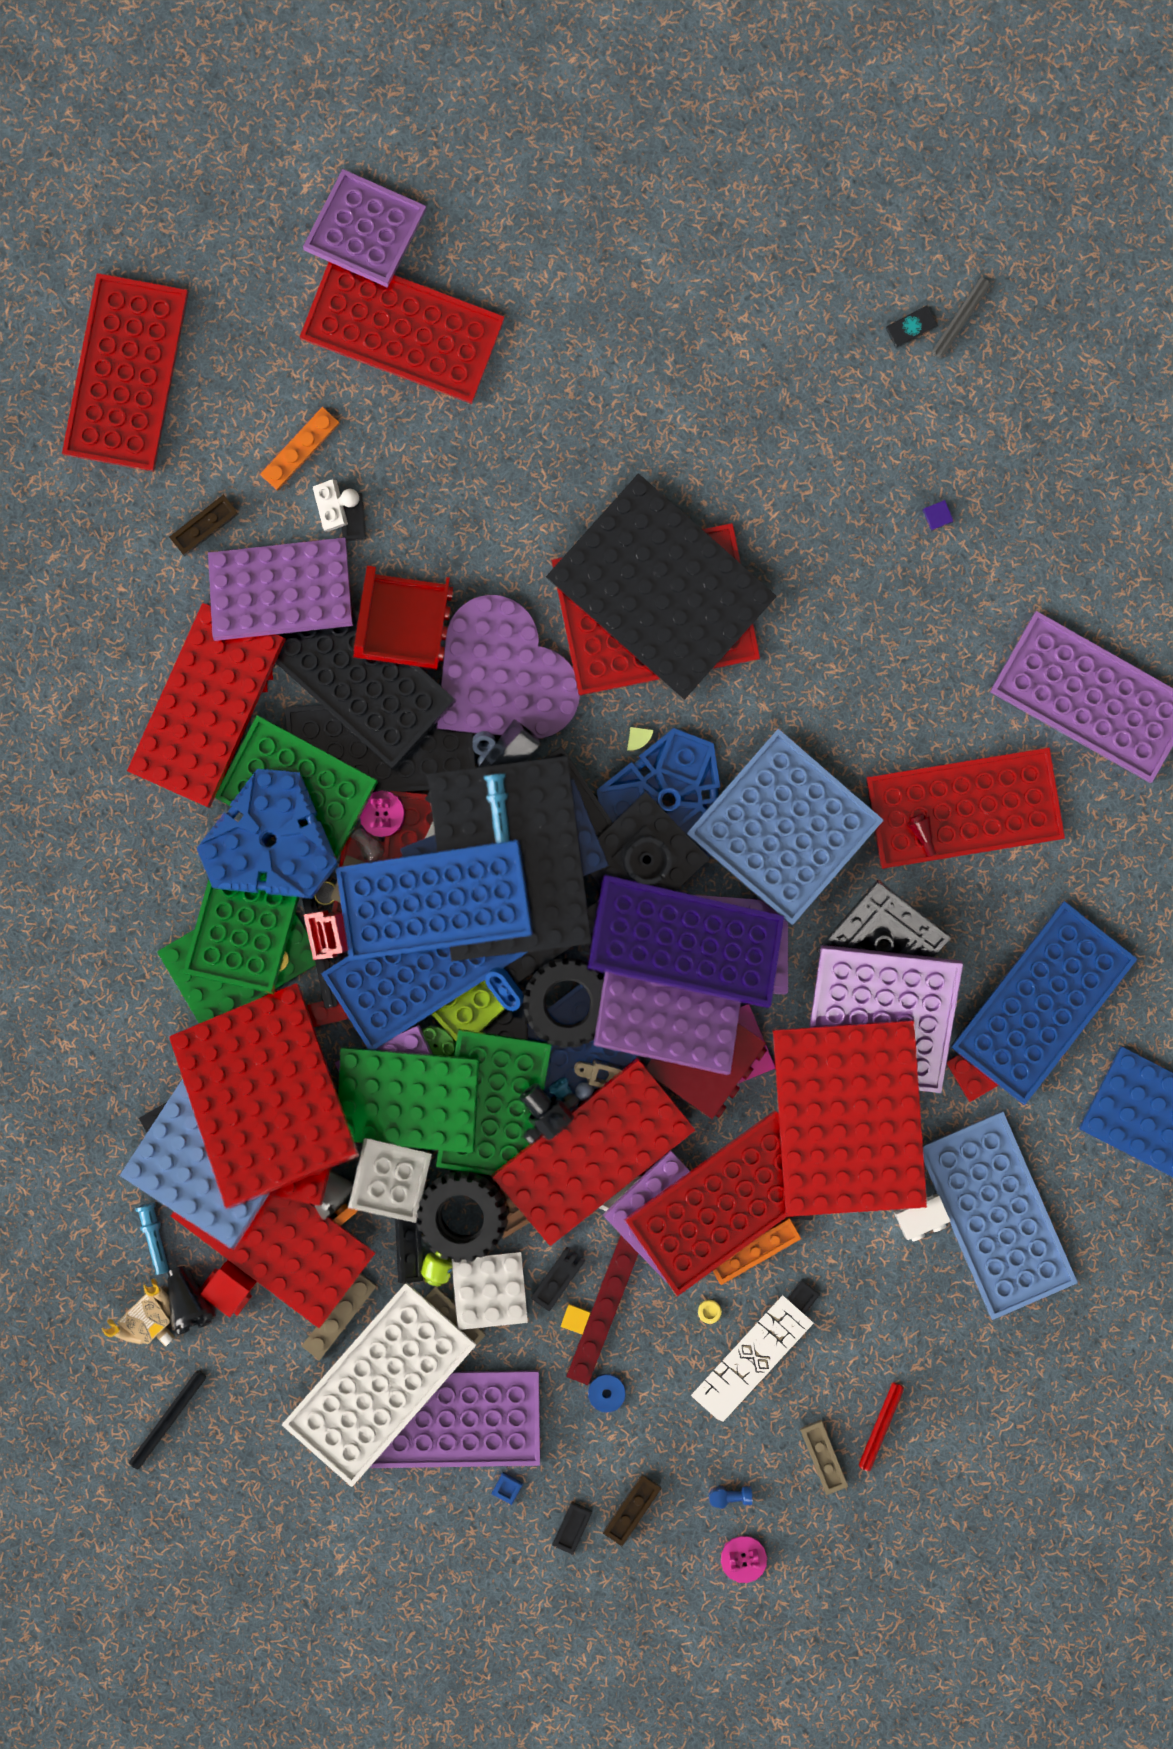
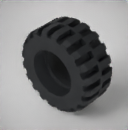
M573 958L554 960L542 966L528 982L524 995L525 1016L536 1035L549 1044L564 1048L578 1047L595 1039L605 977L600 971L589 969V963L583 960ZM567 980L578 982L584 986L589 993L591 1001L586 1017L572 1025H565L555 1021L550 1016L546 1006V999L550 989L557 983Z
M457 1170L456 1172H446L442 1177L439 1176L428 1187L419 1202L420 1208L417 1210L419 1222L417 1226L418 1230L424 1234L421 1237L424 1243L429 1242L431 1244L430 1250L432 1252L439 1251L442 1253L441 1258L447 1260L451 1257L454 1258V1262L461 1263L463 1259L471 1262L477 1257L482 1258L496 1247L507 1227V1216L509 1214V1207L505 1204L507 1201L506 1196L500 1193L499 1189L501 1187L497 1182L493 1184L489 1181L491 1177L486 1174L481 1176L479 1173ZM455 1195L468 1196L480 1205L484 1213V1223L477 1233L473 1235H460L453 1232L446 1225L442 1216V1208L450 1197Z

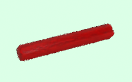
M893 1382L859 1462V1467L865 1471H871L904 1391V1387L898 1383Z

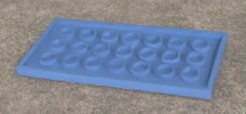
M1003 1111L923 1145L925 1168L936 1193L940 1196L951 1221L949 1222L992 1320L1078 1283Z

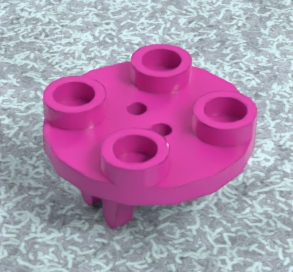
M387 791L374 792L371 794L360 815V821L365 830L373 836H391L401 830L405 818V809L400 797Z
M738 1536L725 1543L721 1552V1565L723 1571L730 1579L738 1583H749L757 1580L763 1574L767 1566V1555L758 1539L750 1536Z

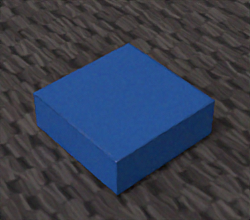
M502 1472L491 1494L512 1505L523 1483Z

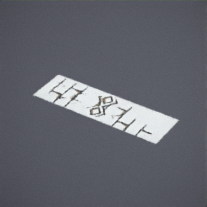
M782 1295L691 1396L716 1419L724 1421L812 1326L813 1322Z

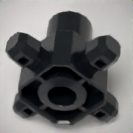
M538 1083L528 1087L520 1095V1099L532 1113L528 1121L533 1125V1128L529 1127L523 1137L529 1144L538 1141L540 1135L547 1140L556 1137L573 1121L575 1116L569 1109H573L578 1104L579 1099L571 1092L562 1098L563 1100L554 1096L549 1098Z

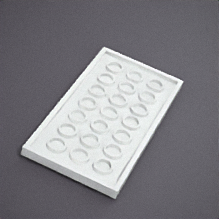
M406 1282L282 1423V1426L352 1487L472 1351L476 1343L461 1330H458L457 1326Z

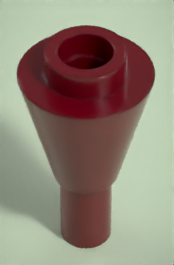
M921 813L911 817V822L908 823V826L919 841L923 843L927 856L935 855L936 851L931 841L930 816H924Z

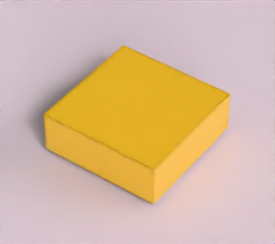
M568 1304L561 1327L583 1334L590 1311Z

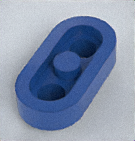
M496 967L490 970L485 977L488 988L505 1009L510 1011L517 1010L524 1002V995L504 969Z

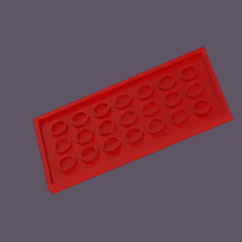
M328 262L300 334V339L473 404L505 317L396 275L393 276L389 286L385 287Z
M96 274L63 444V455L154 472L188 299V290L105 274Z
M202 603L127 771L210 808L286 639L273 634L214 641L211 606Z
M1050 747L866 778L871 809L883 819L882 823L875 830L881 869L1065 839ZM923 813L924 816H930L931 841L936 851V854L933 856H927L923 843L919 841L908 826V823L911 822L910 818L917 814Z
M638 1058L594 1092L588 1099L571 1111L575 1116L573 1121L556 1137L547 1140L539 1136L540 1139L529 1144L492 1174V1178L549 1246H552L695 1131L692 1124Z
M774 1110L624 1219L677 1297L786 1218L778 1112Z
M267 1196L234 1249L228 1247L178 1213L173 1211L170 1215L317 1328L323 1325L376 1253L330 1217H327L324 1221L314 1205Z

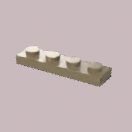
M361 1273L320 1328L316 1327L301 1347L320 1361L377 1285Z

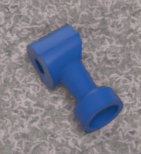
M718 1485V1487L712 1488L709 1491V1501L713 1507L724 1509L728 1503L742 1501L743 1505H752L751 1486L742 1487V1491H727L725 1487Z

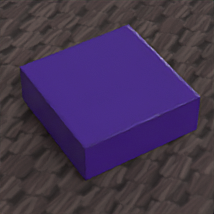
M945 500L923 509L931 531L953 522Z

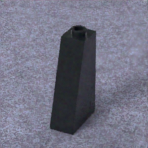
M514 719L478 768L525 762L541 742L531 730Z

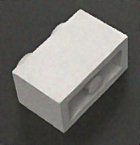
M938 1194L926 1198L927 1208L900 1209L894 1212L907 1240L917 1241L925 1237V1232L932 1229L933 1232L940 1231L947 1227L946 1223L951 1222Z

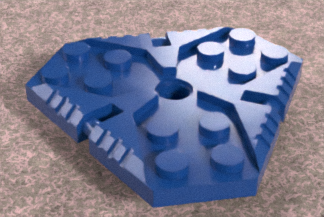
M673 728L639 755V760L634 764L632 762L597 789L598 801L612 822L645 791L687 834L719 797L718 788L721 787L714 743ZM646 766L650 773L643 777L639 771ZM709 790L710 799L703 800L701 791ZM665 794H672L675 797V804L668 807L663 804L662 798ZM691 839L708 857L711 856V855H710L708 852H706L701 846H699L693 839Z
M257 769L230 805L232 807L229 811L221 815V818L197 847L210 883L214 889L259 893V890H266L267 894L313 898L336 868L338 861L320 821L317 822L315 816L318 814L302 775L299 772ZM240 812L244 816L237 822L234 818ZM307 820L309 825L301 827L300 823ZM271 837H276V843L271 847H267V841ZM261 874H267L266 881H260Z

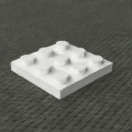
M364 1138L348 1208L416 1223L417 1210L420 1208L419 1202L423 1195L432 1154Z
M521 1252L488 1255L482 1258L477 1257L471 1262L463 1259L459 1263L451 1259L458 1330L528 1323Z

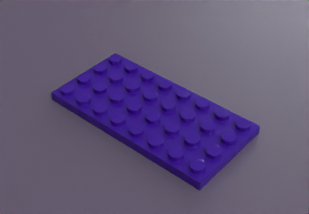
M605 876L603 877L588 968L769 1008L772 1004L784 916Z

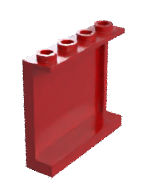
M367 565L354 644V657L437 669L438 660L443 661L445 647L440 646L441 640L446 641L448 627L443 626L444 620L449 621L450 607L446 606L447 600H452L453 587H449L450 577H446L445 584L377 575L376 567Z

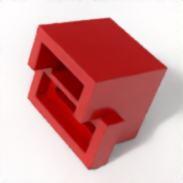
M324 910L304 914L313 960L338 956L337 953L348 951L342 910L335 912Z
M227 1259L220 1269L215 1268L201 1287L203 1292L200 1296L229 1318L233 1313L238 1316L252 1298L250 1291L257 1281Z

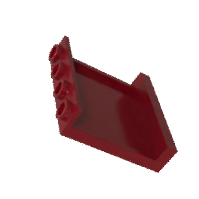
M738 1023L730 1074H721L654 1058L648 1063L646 1069L656 1080L709 1118L714 1119L715 1116L720 1118L727 1108L724 1103L728 1097L733 1099L740 1090V1087L737 1086L742 1078L747 1080L754 1070L751 1067L755 1059L758 1061L762 1059L767 1051L764 1048L767 1043Z

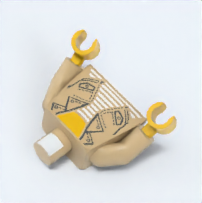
M155 1278L151 1279L152 1287H147L146 1284L143 1285L146 1294L117 1322L119 1325L116 1326L112 1319L107 1320L108 1324L112 1327L110 1329L102 1327L106 1336H115L124 1341L136 1344L145 1343L147 1345L157 1337L165 1347L175 1338L173 1333L166 1327L171 1322L169 1294L161 1287H158Z

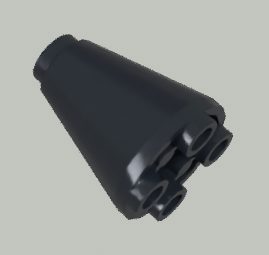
M185 1266L168 1271L169 1277L167 1282L173 1331H176L177 1335H181L190 1331V1327L195 1325L202 1328L211 1324V1320L216 1318V1309L211 1303L200 1296L203 1290L190 1271L186 1270Z

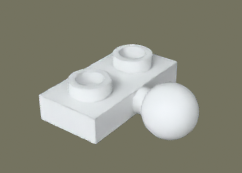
M333 479L314 486L313 490L324 531L329 532L347 525L348 522L343 506H356L359 502L358 492L354 489H346L340 496L337 481Z

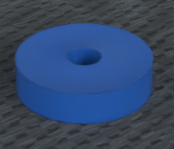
M601 1374L595 1377L589 1385V1401L598 1411L613 1412L624 1402V1384L615 1375ZM609 1389L611 1395L609 1397L603 1396V1390Z

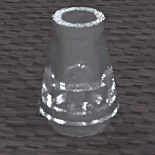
M359 828L352 834L351 837L355 840L364 860H368L370 863L374 862L384 853L383 845L363 828Z

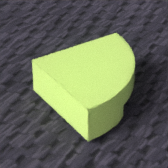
M630 727L627 751H634L645 746L651 739L653 730Z

